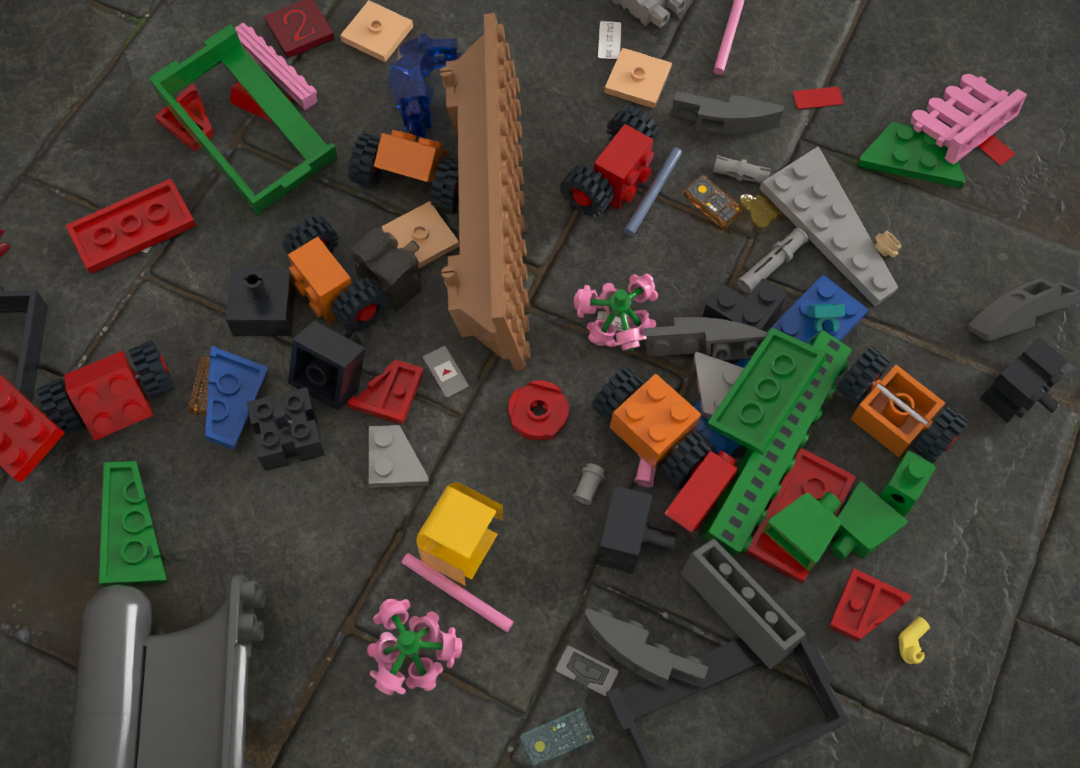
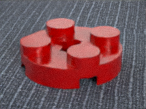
M535 380L529 382V385L515 390L510 398L508 407L512 429L531 440H552L557 437L558 433L565 427L569 415L568 401L559 387L547 381ZM539 404L543 405V410L546 413L541 414V416H535L534 412L530 411V409L537 408Z

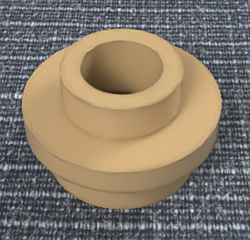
M885 231L883 234L879 233L875 236L877 241L875 247L883 256L887 257L890 255L895 257L898 255L897 251L901 248V244L890 232Z

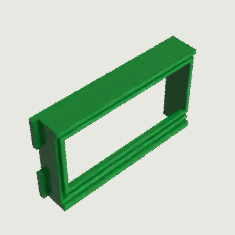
M230 24L204 41L206 47L180 64L175 60L149 77V81L153 84L160 100L256 215L259 216L261 211L329 163L337 161L338 157L336 146L332 142L327 145L243 48L237 31ZM220 63L224 64L305 160L257 195L253 193L172 96Z

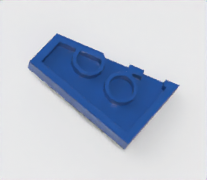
M211 346L205 440L235 450L249 417L247 402L256 400L268 372V367Z

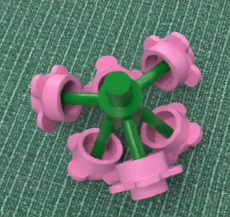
M633 274L630 276L628 295L623 289H615L612 283L603 285V291L599 297L595 290H590L589 285H585L584 289H578L574 296V308L577 310L579 318H583L584 314H594L597 308H602L608 313L606 320L598 319L595 323H588L587 329L590 331L588 339L592 343L608 347L621 346L622 351L629 350L632 352L634 348L640 347L639 341L647 339L645 328L656 327V321L648 317L649 313L646 310L632 311L630 304L632 299L642 303L647 299L655 301L658 298L653 278L649 274H644L643 276ZM615 317H620L622 332L616 333V328L612 324Z
M387 599L381 604L379 613L373 617L375 624L383 623L384 627L389 630L397 628L400 634L398 639L393 637L390 632H384L376 643H371L367 647L368 655L374 657L378 663L379 671L371 670L370 675L377 681L375 687L381 693L392 695L394 691L400 694L406 692L401 687L405 676L398 671L405 657H412L413 659L408 668L409 677L405 681L407 687L410 689L420 687L425 691H430L435 688L436 678L443 671L441 663H433L429 658H420L418 653L421 648L436 650L437 659L447 661L448 668L453 667L454 658H459L462 651L461 638H456L455 628L450 627L448 633H443L438 625L439 616L435 612H429L426 616L420 618L413 616L409 620V627L411 629L406 631L403 624L408 620L409 614L406 610L410 607V602L407 599L402 601Z

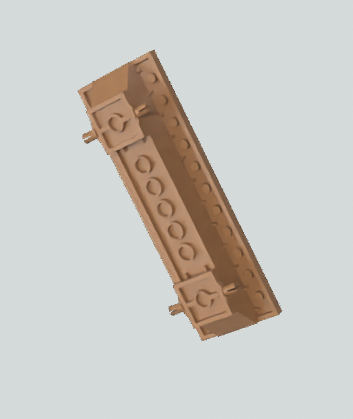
M495 13L484 14V34L460 58L454 61H446V66L440 70L443 86L446 88V108L458 136L460 255L448 256V266L441 270V275L445 280L444 283L448 290V311L461 336L476 337L502 359H510L514 371L526 370V359L531 358L529 341H525V333L530 331L528 315L524 314V307L529 305L527 289L523 288V281L528 280L526 264H523L522 256L527 255L525 239H522L521 232L526 231L524 215H521L520 208L525 207L524 194L522 190L520 191L519 185L524 184L522 167H519V161L523 160L521 144H518V138H522L520 121H517V116L521 115V106L519 99H516V94H520V83L518 77H515L514 61L509 60L508 42H503L505 41L503 24H498Z

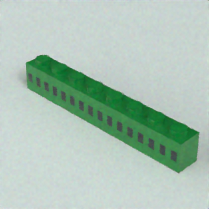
M824 330L813 335L807 344L826 352L827 359L764 455L762 456L750 449L746 450L737 466L739 471L716 503L698 535L707 542L715 539L731 556L741 552L744 553L753 540L751 533L755 525L759 526L767 515L766 505L769 500H773L782 487L779 482L783 474H788L796 461L793 458L797 449H801L809 438L807 431L810 425L815 424L822 415L823 409L820 408L824 400H828L836 389L834 382L837 376H841L850 363L847 358L852 349Z

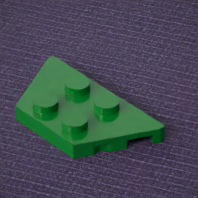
M896 122L890 123L862 154L857 165L858 167L962 188L965 183V177L958 161L953 165L945 160L948 147L945 145L942 147L936 144L937 140L923 131L918 133L913 129L914 126Z

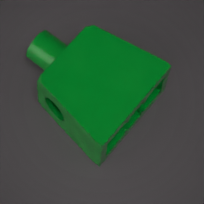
M907 451L898 461L878 496L905 517L919 499L936 466L917 454ZM891 494L902 496L901 502L893 499Z
M861 481L837 516L841 521V525L835 533L837 539L830 546V550L841 560H845L852 551L864 559L897 535L908 521Z
M826 492L819 501L811 494L805 493L773 516L766 524L763 532L810 572L841 525L840 519L833 514L841 506V502L830 492Z

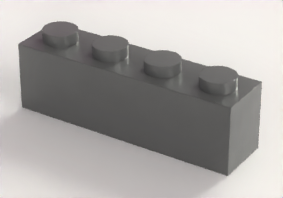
M715 539L692 552L681 575L771 670L792 654L806 633Z

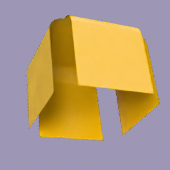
M461 483L449 484L417 535L416 542L422 562L466 586L464 576L470 579L474 577L498 535L487 529L493 517L503 521V505Z

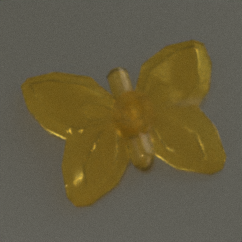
M762 191L761 196L756 195L753 197L744 194L740 196L741 203L751 212L750 217L758 227L764 228L769 226L771 219L775 220L778 215L786 216Z

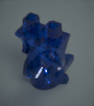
M420 33L417 38L399 47L398 60L390 64L389 83L391 93L402 118L403 127L405 130H409V134L416 135V137H425L426 128H432L433 115L430 112V103L435 90L432 86L423 82V77L430 75V72L434 69L445 67L446 61L457 60L463 55L457 52V38L433 39L425 33Z

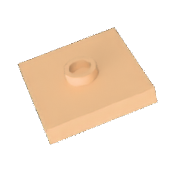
M368 0L340 35L341 42L386 62L413 28V21Z
M622 48L607 81L604 93L655 109L670 73L672 63Z
M430 201L381 227L383 234L410 273L459 247V241L434 206L431 205Z

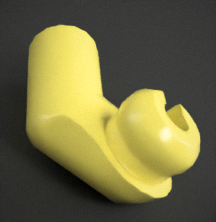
M917 617L898 637L900 655L908 664H919L924 660V652H921L922 649L919 647L918 639L930 629V626L922 617Z

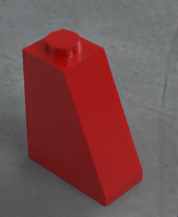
M722 450L717 455L710 451L664 514L690 532H697L739 471V469L733 466L736 460Z

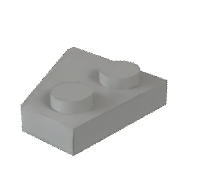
M695 352L693 364L696 367L697 389L701 398L702 417L710 419L744 368Z
M400 425L369 426L368 484L370 488L429 485V478Z

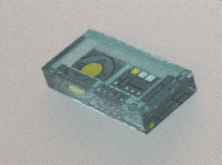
M582 708L520 735L533 768L595 741Z

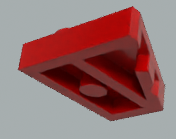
M192 84L175 99L207 138L210 139L214 136V132L197 89ZM167 107L154 116L160 126L195 152L200 148Z
M394 360L385 368L381 375L376 376L367 384L368 387L356 398L353 396L349 399L348 407L404 425L424 375V369Z
M853 568L828 628L858 642L905 605L912 595Z

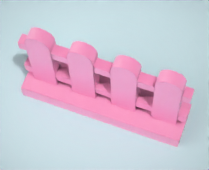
M965 74L960 81L962 89L956 86H948L943 95L946 102L940 98H931L927 106V110L930 113L928 114L923 110H915L912 113L910 122L914 125L913 129L918 133L923 131L937 140L936 144L942 147L945 145L948 147L945 160L954 165L1018 116L1027 94L1017 89L1008 96L1009 93L1005 90L1000 92L985 82L986 79L982 76L977 78L972 74ZM938 118L947 123L948 125H950L952 128L939 121Z

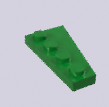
M104 462L99 569L100 587L116 584L125 586L166 584L167 579L137 462Z

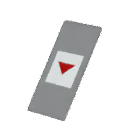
M446 346L423 356L446 397L469 386Z

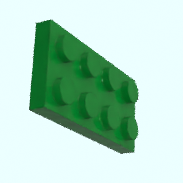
M771 328L708 421L709 429L763 456L827 359L826 352Z

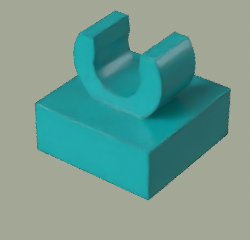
M845 304L807 305L808 317L816 318L814 321L815 331L819 332L823 329L822 324L825 320L830 321L831 331H838L839 321L836 317L845 316Z

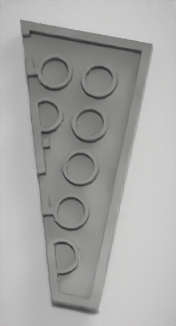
M819 146L761 183L759 189L797 228L802 229L807 234L808 239L875 307L895 293L898 289L895 280Z

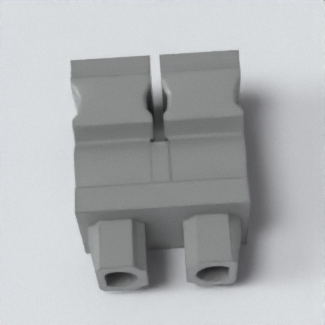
M612 0L614 4L622 5L623 9L628 8L630 13L634 17L639 18L643 25L646 26L652 22L660 28L669 20L670 13L666 10L668 7L678 14L684 9L686 0Z

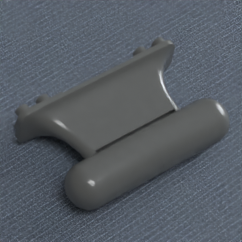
M234 575L231 579L230 589L225 602L211 617L193 627L161 635H151L153 614L150 601L144 592L131 586L116 584L101 588L91 596L83 612L68 768H244L249 658H251L252 641H263L264 637L263 622L257 621L256 614L253 613V609H264L265 592L264 589H258L257 581H248L244 575Z

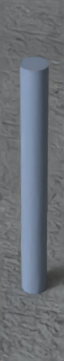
M674 147L625 227L624 233L626 235L634 236L682 155L681 149Z

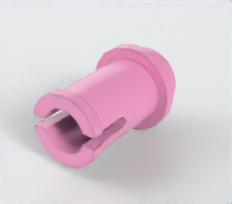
M638 454L640 462L634 482L644 487H653L657 467L654 469Z

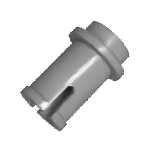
M588 463L581 470L583 476L573 495L576 501L585 505L592 504V499L599 483L605 479L603 468Z

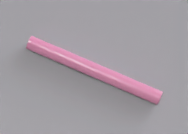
M734 0L713 70L717 75L724 73L745 0Z
M407 553L403 558V565L508 633L513 626L514 621L433 568L427 566L410 553Z

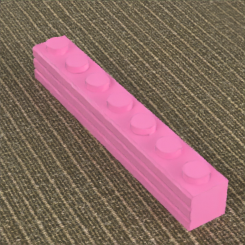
M241 23L235 27L243 48L261 69L304 111L318 102L316 89L312 85L309 86L302 75L299 76L291 65L288 66L281 55L278 56L272 46L268 47L261 36L258 37L251 26L248 27L246 24Z

